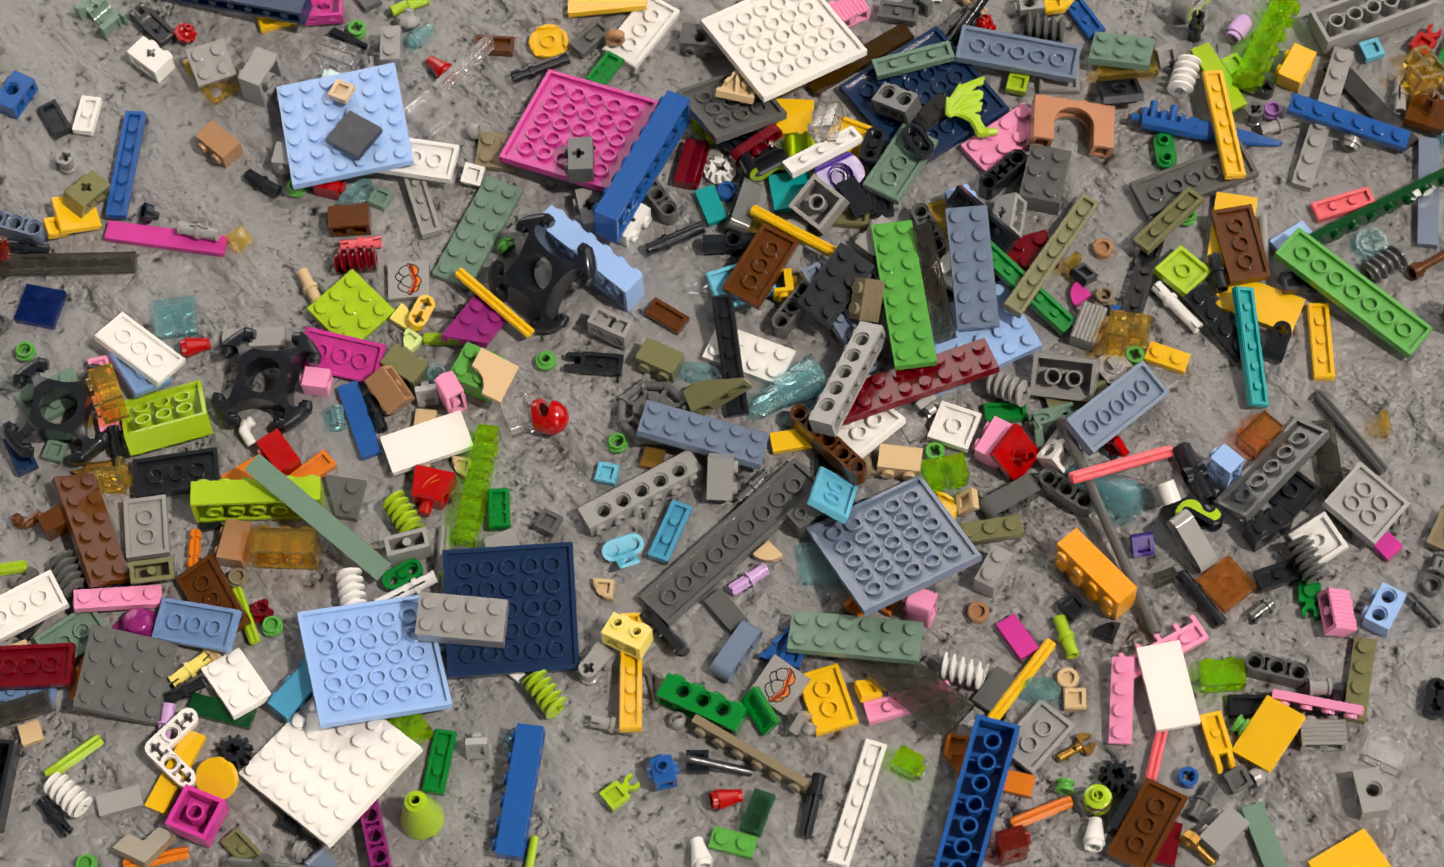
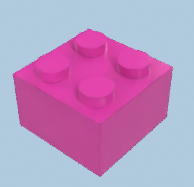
M185 784L165 824L170 832L210 849L230 808L226 800Z

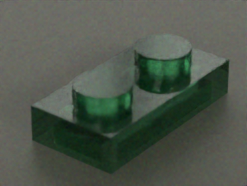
M755 788L739 830L761 838L776 800V795Z

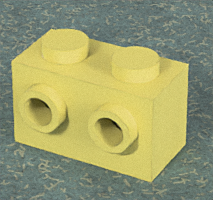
M613 612L601 631L603 644L641 660L653 641V632L647 624L635 622L625 614L620 615Z

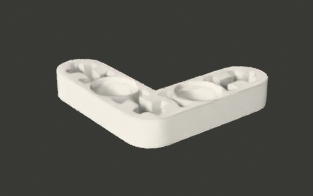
M192 708L181 710L149 739L145 745V752L148 758L182 790L185 784L192 787L196 785V775L172 749L198 725V715ZM192 715L193 722L187 721L184 723V716L190 717ZM183 724V731L179 727V725ZM169 729L178 731V736L175 739H168L165 736ZM151 746H159V750L164 756L160 758L157 752L151 753ZM168 759L177 761V766L174 769L165 768L164 764ZM180 769L184 776L188 777L190 775L191 782L185 781L182 783V777L178 774Z

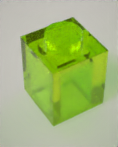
M902 744L891 761V771L912 782H915L917 777L921 778L927 767L925 765V756Z

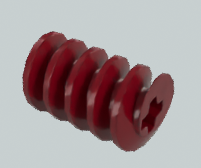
M363 245L361 251L355 246L353 252L350 251L349 246H346L344 253L341 247H338L337 253L334 254L336 273H339L340 268H342L344 273H347L349 267L350 270L356 271L357 266L359 271L363 272L365 265L368 271H372L373 265L378 271V257L374 245H371L370 251H367L365 245Z

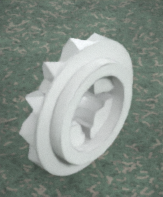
M723 154L718 157L713 156L712 159L707 160L704 166L705 177L714 184L731 181L736 175V164L730 157H724ZM724 165V171L719 170L716 172V166L721 167Z

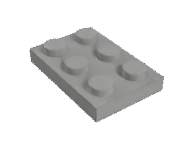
M166 494L123 500L127 560L135 561L171 556Z
M1040 699L1017 724L1020 725V735L1013 761L1030 775H1034L1075 730V725L1043 699Z

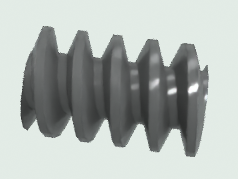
M1029 12L1026 16L1023 36L1026 32H1028V37H1032L1035 33L1036 38L1040 39L1043 34L1044 40H1048L1051 35L1052 41H1056L1057 37H1059L1060 42L1063 43L1066 23H1064L1063 17H1060L1059 21L1056 22L1055 16H1052L1051 20L1048 21V17L1045 14L1041 20L1039 13L1032 18V14Z
M1390 245L1387 249L1375 254L1373 258H1369L1367 262L1361 263L1360 273L1371 282L1380 283L1382 278H1388V274L1393 275L1395 270H1401V265L1407 266L1408 260L1398 247Z
M1303 535L1291 541L1287 548L1289 551H1292L1291 556L1295 559V565L1299 566V573L1303 574V581L1306 584H1313L1325 578L1330 571H1322L1326 563H1318L1323 557L1322 555H1314L1319 550L1318 547L1311 548L1315 540H1307L1309 536Z
M73 550L58 553L50 562V567L55 577H57L60 588L65 598L74 599L73 590L88 589L86 587V578H83L84 573L80 571L82 567L80 564H77L78 559L74 557L75 553Z

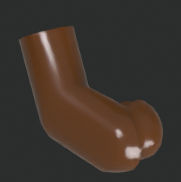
M37 509L29 517L15 513L11 516V522L16 528L30 529L39 522L36 516L42 514V512Z

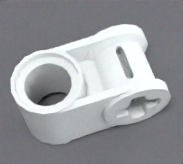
M1174 479L1149 489V494L1155 507L1166 506L1181 500Z

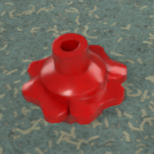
M983 14L982 17L977 19L975 27L996 30L991 14Z
M182 23L181 25H176L174 35L177 36V40L188 44L190 41L195 42L198 32L194 30L195 27L191 24Z

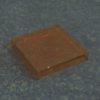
M1229 555L1196 580L1197 583L1203 586L1202 589L1224 614L1258 588V585Z

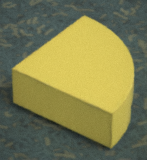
M401 303L389 318L390 322L406 330L408 327L407 318L410 314L409 310Z

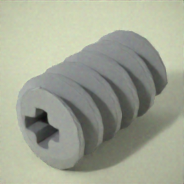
M1004 371L987 376L984 382V393L987 392L991 396L994 395L997 398H1002L1004 401H1009L1011 404H1016L1019 407H1023L1031 396V388L1027 387L1028 382L1026 380L1020 382L1019 377L1013 379V375L1008 374L1006 376Z

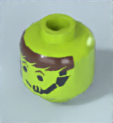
M1093 784L1084 791L1082 805L1089 815L1099 817L1105 815L1110 810L1112 794L1106 786Z

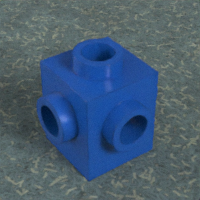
M658 754L649 759L650 767L646 768L649 781H654L656 791L678 787L676 775L680 774L677 761L673 762L671 754Z

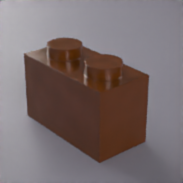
M369 203L328 206V230L330 237L371 235Z

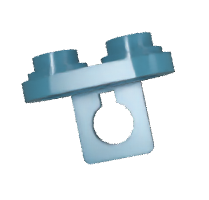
M628 533L607 540L602 545L601 552L606 560L616 561L619 569L640 563L636 554L642 551L644 541L639 534Z

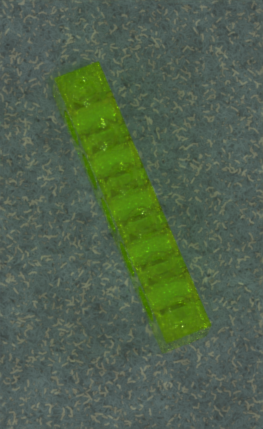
M1271 0L1234 73L1232 86L1253 94L1257 87H1262L1266 77L1264 74L1265 72L1269 73L1273 64L1271 60L1272 58L1276 59L1280 50L1278 46L1280 43H1284L1287 36L1286 30H1290L1295 18L1293 16L1299 14L1302 6L1299 0Z
M478 423L452 535L454 546L463 545L477 548L488 500V489L491 486L501 442L499 426Z

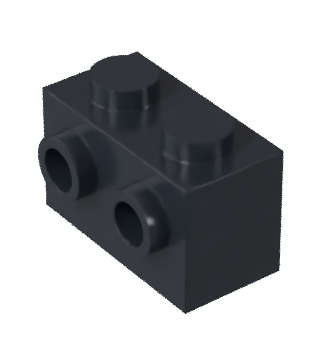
M1281 504L1276 507L1271 506L1262 513L1263 515L1257 518L1252 517L1248 522H1245L1242 537L1254 553L1290 532L1293 520Z

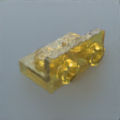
M117 456L115 467L107 464L94 466L93 475L101 494H127V489L132 483V476L128 473V466L124 463L122 456Z

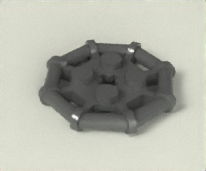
M640 379L637 384L617 397L618 410L615 423L638 446L640 444H651L666 447L669 445L636 436L637 432L630 425L634 424L638 428L646 400L690 411V407L685 396L672 385L671 381L657 382ZM646 389L663 391L661 394L655 391L648 393ZM641 391L643 396L635 402L630 400ZM667 394H671L678 401V403L673 404L666 397ZM626 407L632 409L631 417L626 418Z

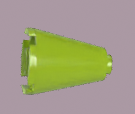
M418 790L411 791L405 797L399 818L401 828L405 834L416 840H426V838L437 835L442 829L445 820L441 805L430 796Z

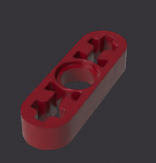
M770 124L734 148L730 153V159L736 165H740V158L746 151L749 152L751 157H754L778 141L783 131L777 124Z

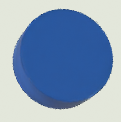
M730 181L720 183L717 186V194L722 202L733 201L737 187Z

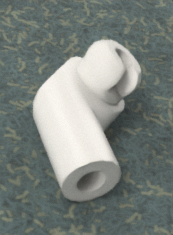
M248 416L246 419L243 418L239 426V434L248 448L256 444V440L251 434V427H254L256 422L251 416Z

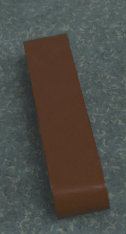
M801 404L793 406L790 410V425L792 429L805 439L813 449L851 484H863L867 478L866 462L840 437L811 432L812 428L808 421L811 410Z

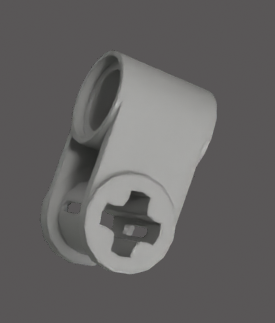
M600 642L595 643L587 656L579 664L578 670L581 683L586 686L597 683L604 672L614 663L617 654Z

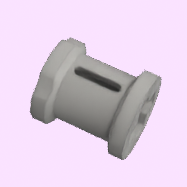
M67 149L58 151L56 161L61 172L66 175L76 172L78 164L74 159L73 152Z
M1327 677L1326 680L1308 678L1307 694L1309 696L1327 695V697H1332L1333 685L1331 677Z

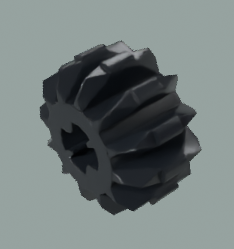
M228 734V741L221 740L222 747H216L217 757L220 756L228 762L230 761L239 771L242 770L243 765L247 766L250 764L248 760L254 757L253 753H251L254 750L252 744H249L248 738L242 739L239 734L234 739Z
M1115 758L1114 764L1108 760L1105 763L1106 767H1100L1101 774L1098 775V781L1102 782L1101 785L1106 786L1111 794L1114 791L1116 796L1120 797L1121 791L1126 794L1129 788L1133 789L1135 787L1134 780H1136L1137 775L1132 773L1134 771L1133 766L1126 767L1127 760H1124L1121 764L1118 758ZM1116 775L1120 776L1119 780L1114 779Z

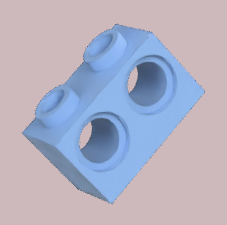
M1224 443L1219 449L1216 447L1210 453V461L1206 466L1209 479L1223 490L1241 474L1244 458Z
M1384 582L1380 589L1375 587L1370 597V600L1373 601L1371 606L1366 605L1360 616L1363 618L1361 626L1385 638L1407 594ZM1382 598L1390 599L1391 603L1384 602ZM1374 615L1380 616V617L1382 618V620H1381V621L1375 620V619L1373 618V616H1374Z

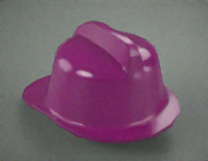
M134 608L118 620L112 629L151 637L157 614L147 608Z

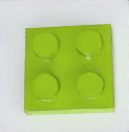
M1180 245L1155 267L1153 273L1180 296L1184 297L1210 276L1211 269Z

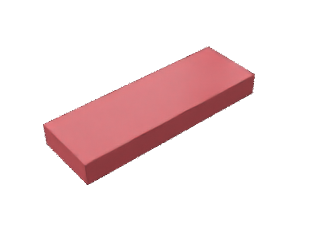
M1367 186L1310 203V209L1318 224L1348 215L1375 202Z

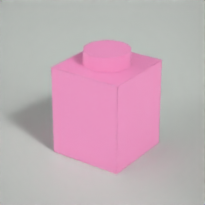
M305 366L304 374H301L299 379V385L302 386L304 394L329 397L333 381L331 370Z

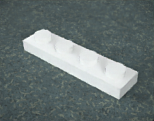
M850 126L782 161L783 168L792 178H795L861 144L863 138L853 126Z

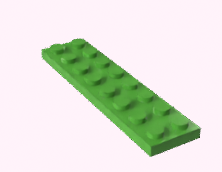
M912 220L871 225L879 280L885 281L883 304L894 369L896 371L936 366L937 358Z
M1300 227L1294 231L1273 256L1407 359L1433 330V327Z

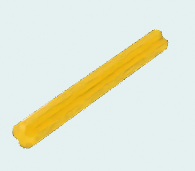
M753 205L750 209V216L828 257L837 248L758 205Z
M459 268L455 272L457 279L526 338H530L535 330L467 271Z
M1049 638L1044 640L986 717L998 720L1003 717L1054 650L1056 645L1054 641Z

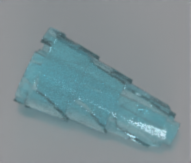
M811 353L803 357L801 361L787 370L788 372L752 398L750 401L751 405L748 407L754 417L757 415L760 418L767 417L783 408L786 409L802 401H807L823 392L826 387L825 380H827V377Z
M1075 463L1069 465L1064 473V476L1068 479V474L1077 470ZM1115 473L1094 479L1103 502L1108 509L1130 522L1136 520L1132 517L1134 514L1140 516L1150 491L1145 490V487H1150L1149 482ZM1083 482L1077 483V485L1086 490Z

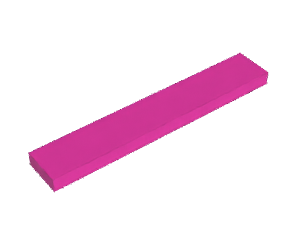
M111 220L108 222L104 236L107 242L224 257L229 241L228 236L220 235L218 241L204 238L199 240L193 236L178 234L177 229Z

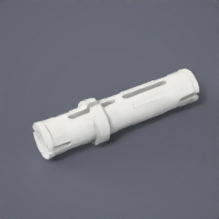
M1158 281L1155 284L1157 287L1153 286L1151 291L1194 334L1199 331L1198 328H1202L1204 324L1177 299L1178 296L1175 293H1171L1161 281Z
M432 570L417 579L415 577L412 578L411 582L374 600L389 599L403 591V594L395 598L412 596L416 593L419 595L422 590L435 583H439V580ZM425 581V583H423V584H421V585H419V586H417V587H415V588L409 590V588H411V587H413V586H416V585H418L419 583Z

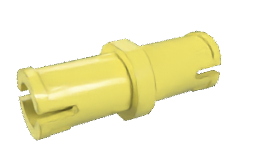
M202 651L194 659L185 662L179 670L168 676L170 682H173L172 685L176 688L181 682L196 676V673L211 663V660Z

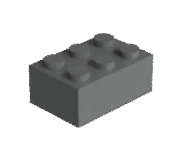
M1031 144L1019 195L1028 202L1026 210L1058 216L1072 151Z

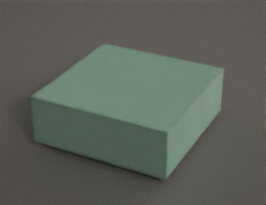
M376 185L366 203H369V206L385 212L395 196L394 193Z
M48 440L41 458L42 460L62 465L70 446L65 442Z

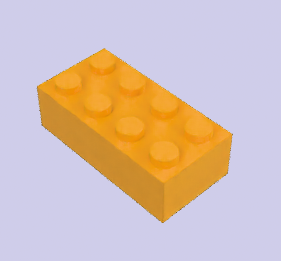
M1077 528L1057 543L1055 565L1060 571H1065L1070 576L1075 586H1080L1085 591L1090 601H1095L1100 606L1104 615L1116 621L1134 605L1137 587Z

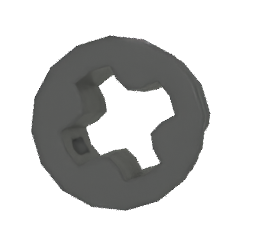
M1251 102L1247 105L1244 121L1247 126L1255 128L1262 123L1264 106L1260 102Z

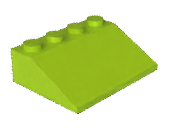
M201 380L145 394L135 399L130 398L119 401L124 438L131 456L141 455L151 450L163 449L170 445L185 443L188 440L204 438L213 434Z

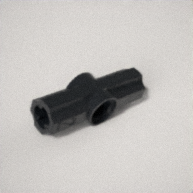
M730 230L726 234L703 235V254L727 253L730 256H738L746 251L757 233H740L737 230Z
M1190 442L1178 444L1173 448V453L1181 467V474L1185 484L1191 486L1196 498L1203 501L1205 505L1211 504L1217 499L1218 495L1209 480L1206 465L1203 461H1199Z

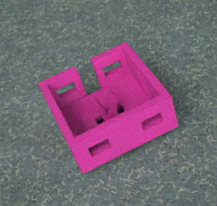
M311 0L313 8L304 26L344 23V0Z

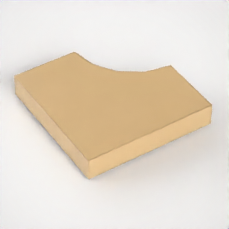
M481 348L471 368L477 371L482 379L483 389L481 395L500 404L519 366Z

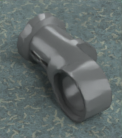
M1444 552L1433 553V562L1431 567L1427 569L1421 584V591L1427 597H1436L1444 584ZM1426 583H1435L1437 590L1431 591L1427 589Z

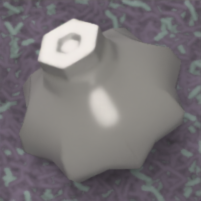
M406 8L395 19L396 23L401 25V27H405L406 30L416 28L421 24L420 19L414 14L412 8Z

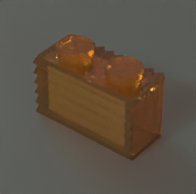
M1263 410L1260 414L1257 412L1250 419V424L1246 428L1242 426L1235 434V446L1252 460H1255L1284 429V425L1266 410Z

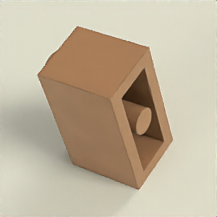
M213 120L195 135L198 149L204 154L207 152L217 165L221 164L226 169L244 153L241 143Z
M392 365L381 366L365 380L369 392L376 397L380 403V408L388 415L399 413L415 399Z
M226 518L225 526L222 525L220 529V544L216 545L214 556L220 566L242 568L245 570L255 533L252 522Z

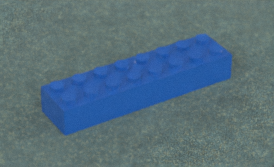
M670 90L666 92L664 97H660L655 112H651L646 127L643 126L640 130L637 142L634 141L632 143L629 155L623 158L620 170L613 174L610 186L604 189L601 201L597 202L593 208L595 235L618 244L640 204L645 199L647 192L652 187L655 178L657 179L690 124V98Z
M979 714L976 715L934 867H983L1020 735V725Z

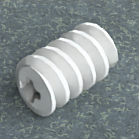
M1180 54L1176 58L1167 91L1172 96L1184 99L1193 92V86L1198 76L1197 73L1200 70L1199 66L1202 63L1201 60L1191 54Z
M348 567L336 572L340 606L367 602L364 599L366 593L363 592L365 586L361 584L364 578L359 576L363 573L362 569Z
M946 651L940 670L941 679H945L949 675L950 681L954 682L958 677V684L962 685L966 680L967 687H971L975 682V689L979 690L985 681L989 664L982 669V662L979 661L975 667L973 659H970L967 664L965 663L964 656L957 661L956 654H953L949 659L948 652Z
M56 772L44 784L43 792L49 795L58 806H61L62 810L67 812L70 817H80L88 810L93 802V798H86L87 793L85 791L80 792L81 787L79 785L74 787V780L68 781L69 776L67 774L61 776L60 772Z

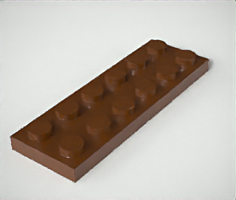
M94 473L53 477L52 485L88 587L129 583L130 572Z

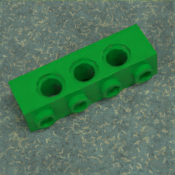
M668 672L656 693V699L659 704L674 711L682 712L685 716L692 719L697 714L735 737L738 736L748 717L747 708H745L743 703L736 700L732 702L716 691L712 693L699 683H690L680 674L675 673L673 675ZM680 692H687L688 696L682 698L678 694ZM700 701L708 702V704L703 707L697 705ZM720 710L728 711L724 716L717 714Z

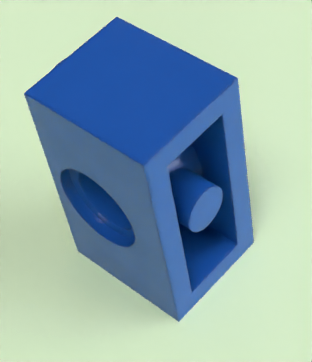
M14 70L5 79L4 85L0 89V113L18 120L39 90L35 79Z

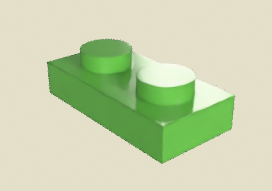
M714 826L708 848L720 853L753 860L758 837Z

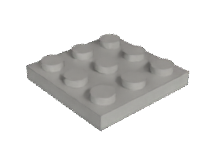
M1360 461L1322 503V506L1372 548L1410 503Z

